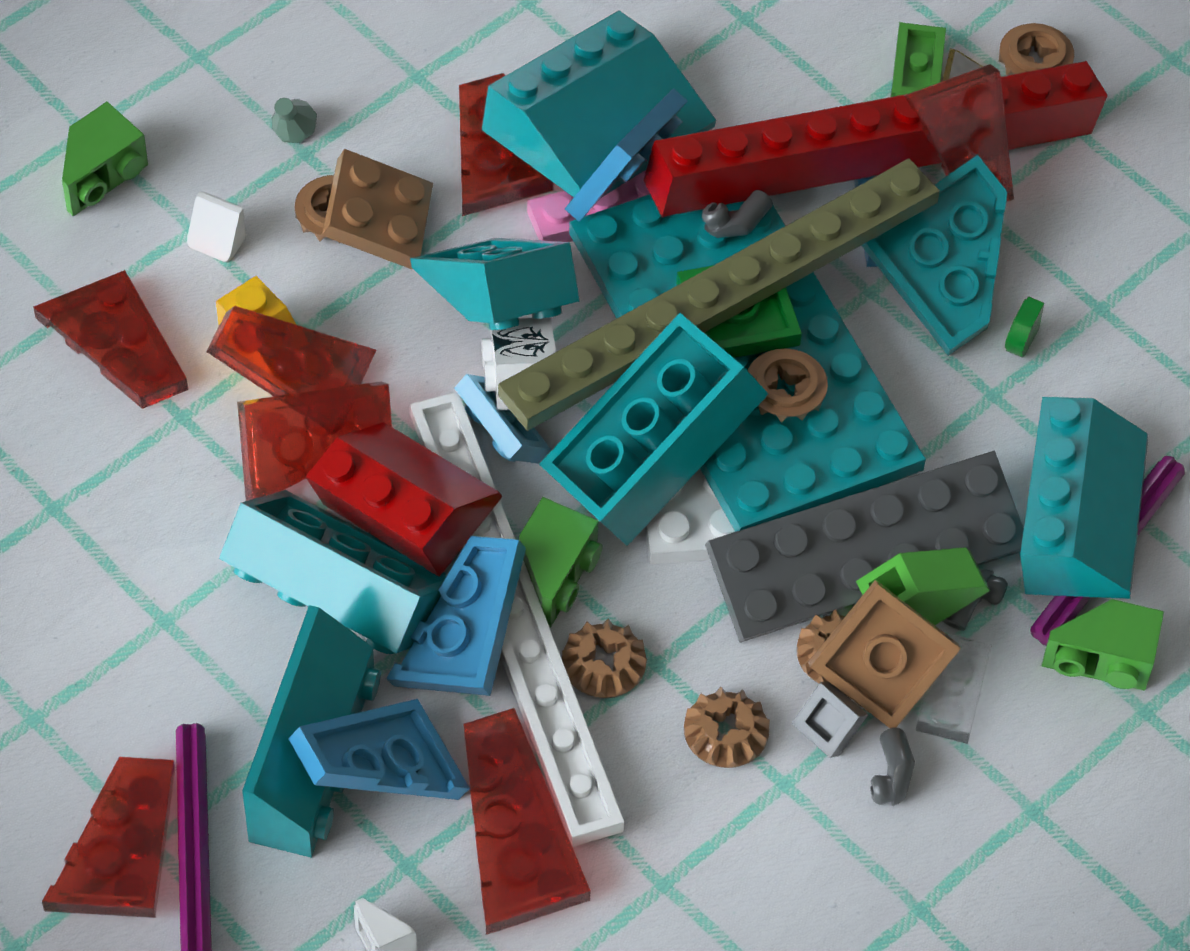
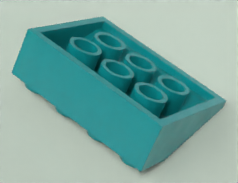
M618 10L488 85L482 131L572 197H575L615 146L673 88L688 101L676 115L683 122L669 138L709 131L715 127L716 119L655 35ZM649 159L639 167L629 180L647 169ZM620 177L605 195L626 182Z

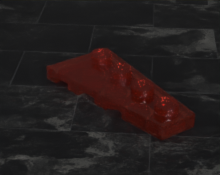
M515 708L464 723V742L486 935L590 901L591 890Z

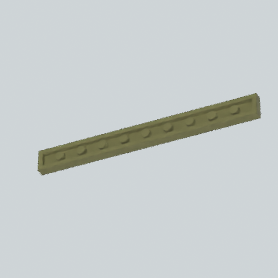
M908 158L498 384V396L523 427L529 431L615 383L679 313L683 314L705 333L938 203L940 190Z

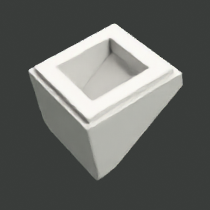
M199 191L195 199L187 237L188 247L220 261L229 262L246 239L243 208L206 192Z
M364 898L355 901V928L367 951H417L416 932L413 928Z

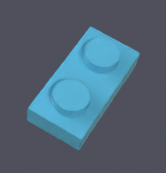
M466 374L454 388L465 401L467 414L475 422L485 427L494 439L492 441L494 449L503 458L511 462L523 461L539 464L550 452L551 448L535 428L527 431L510 410H497L495 391L486 392L485 377Z

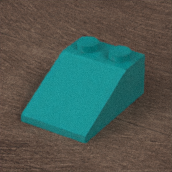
M491 238L410 258L412 269L468 321L489 323L490 330H502L518 326L520 324L519 317L532 314L533 319L558 316L562 314L561 306L580 302L570 242Z

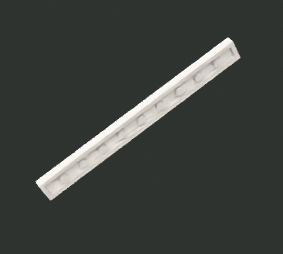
M458 392L410 404V417L420 444L496 490ZM501 501L496 504L472 536L515 539ZM523 561L500 657L571 846L575 847L624 832V819Z

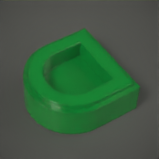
M1029 296L1027 299H1024L1005 342L1007 352L1021 358L1026 355L1040 328L1044 302Z

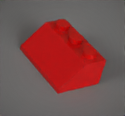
M384 422L337 437L305 476L323 505L438 577L441 576L467 543L470 536L474 534L502 498L499 491Z

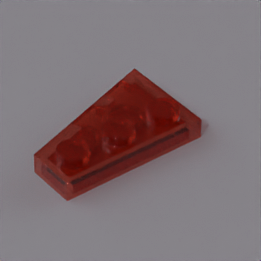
M989 64L904 95L911 109L917 113L923 125L921 129L928 142L934 146L942 161L941 167L946 176L978 155L1007 190L1006 202L1014 199L1001 75L997 68Z
M504 73L459 85L462 216L553 191L554 183L482 131L488 85L504 77Z
M125 270L33 306L35 318L46 328L51 326L65 338L67 346L77 354L82 352L100 368L101 374L142 409L188 390L185 374Z
M233 306L225 313L206 352L329 434H332L341 428L376 353V349Z
M379 381L237 402L245 499L248 501L280 492L306 479L305 476L339 436L383 422L392 427L389 384Z
M133 757L118 758L90 810L91 817L78 842H73L64 859L65 866L54 886L50 885L42 900L45 912L156 918L175 776L174 760Z

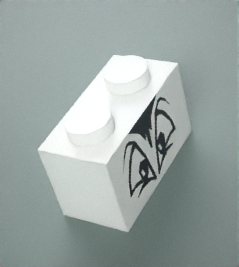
M551 317L543 319L519 318L520 324L518 326L502 330H491V338H482L486 392L495 391L497 410H509L498 396V384L556 352Z

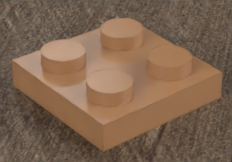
M344 149L337 158L322 236L412 269L410 258L421 255L433 182Z
M875 580L808 663L810 668L887 727L896 728L956 656L961 647L956 641Z

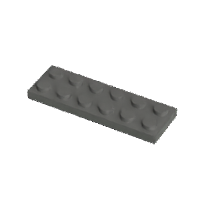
M994 450L709 540L705 546L738 640L741 643L812 620L815 614L821 617L832 613L835 609L840 611L854 606L862 597L856 581L899 553L967 547L979 566L1021 552L1024 528Z

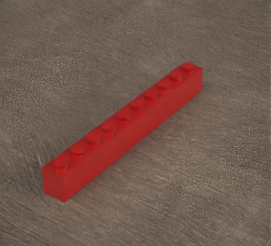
M1083 61L654 141L643 181L661 216L665 217L701 210L714 202L717 205L719 203L727 205L746 201L754 190H760L768 196L877 176L908 158L917 167L975 157L976 155L980 156L1089 135L1093 132L1108 95L1088 62Z

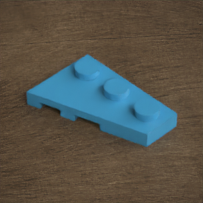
M673 88L615 146L566 206L565 210L580 222L620 177L627 182L639 167L650 158L654 141L669 138L683 122L676 115L688 100Z
M470 536L438 590L441 595L439 601L427 621H420L410 637L414 643L401 665L395 662L386 679L394 687L491 696L525 555V546L515 539Z
M418 699L300 726L288 738L314 785L459 800L470 789Z

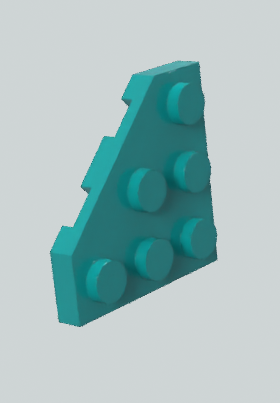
M978 155L934 184L940 190L938 203L861 245L948 356L988 329L991 317L992 297L1008 192Z

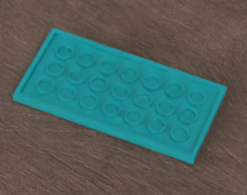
M649 194L584 216L580 222L577 220L570 221L569 234L617 319L677 286V272L715 265L785 227L786 225L774 205H772L771 209L750 234L716 238L704 229L705 222L702 219L704 209L662 217ZM745 201L727 204L728 211L738 210ZM814 272L786 287L802 332L800 346L785 349H794L810 355L824 369L828 388L819 411L812 410L808 412L803 421L794 416L787 417L781 423L777 415L769 412L761 416L757 406L700 468L735 532L877 488L924 471L926 458ZM764 353L734 359L748 371L751 363ZM778 374L777 390L784 389L788 395L794 396L795 385L788 386L785 380H781Z

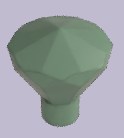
M280 98L276 101L274 106L275 112L272 116V129L282 142L301 143L315 132L317 114L307 101L300 99L290 100L289 98Z

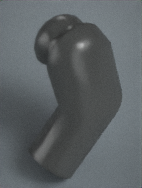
M754 190L738 210L728 211L724 203H719L718 205L715 202L711 203L702 212V219L705 222L704 229L716 238L748 235L771 209L773 202L765 192Z
M980 570L990 591L942 622L955 629L964 631L977 603L981 602L982 599L987 600L993 605H997L1002 601L1008 587L1007 581L1002 577L994 576V571Z
M900 728L887 729L880 736V743L888 764L887 775H875L871 779L872 786L870 787L872 800L879 805L891 802L892 806L897 805L906 798L915 760L906 734Z

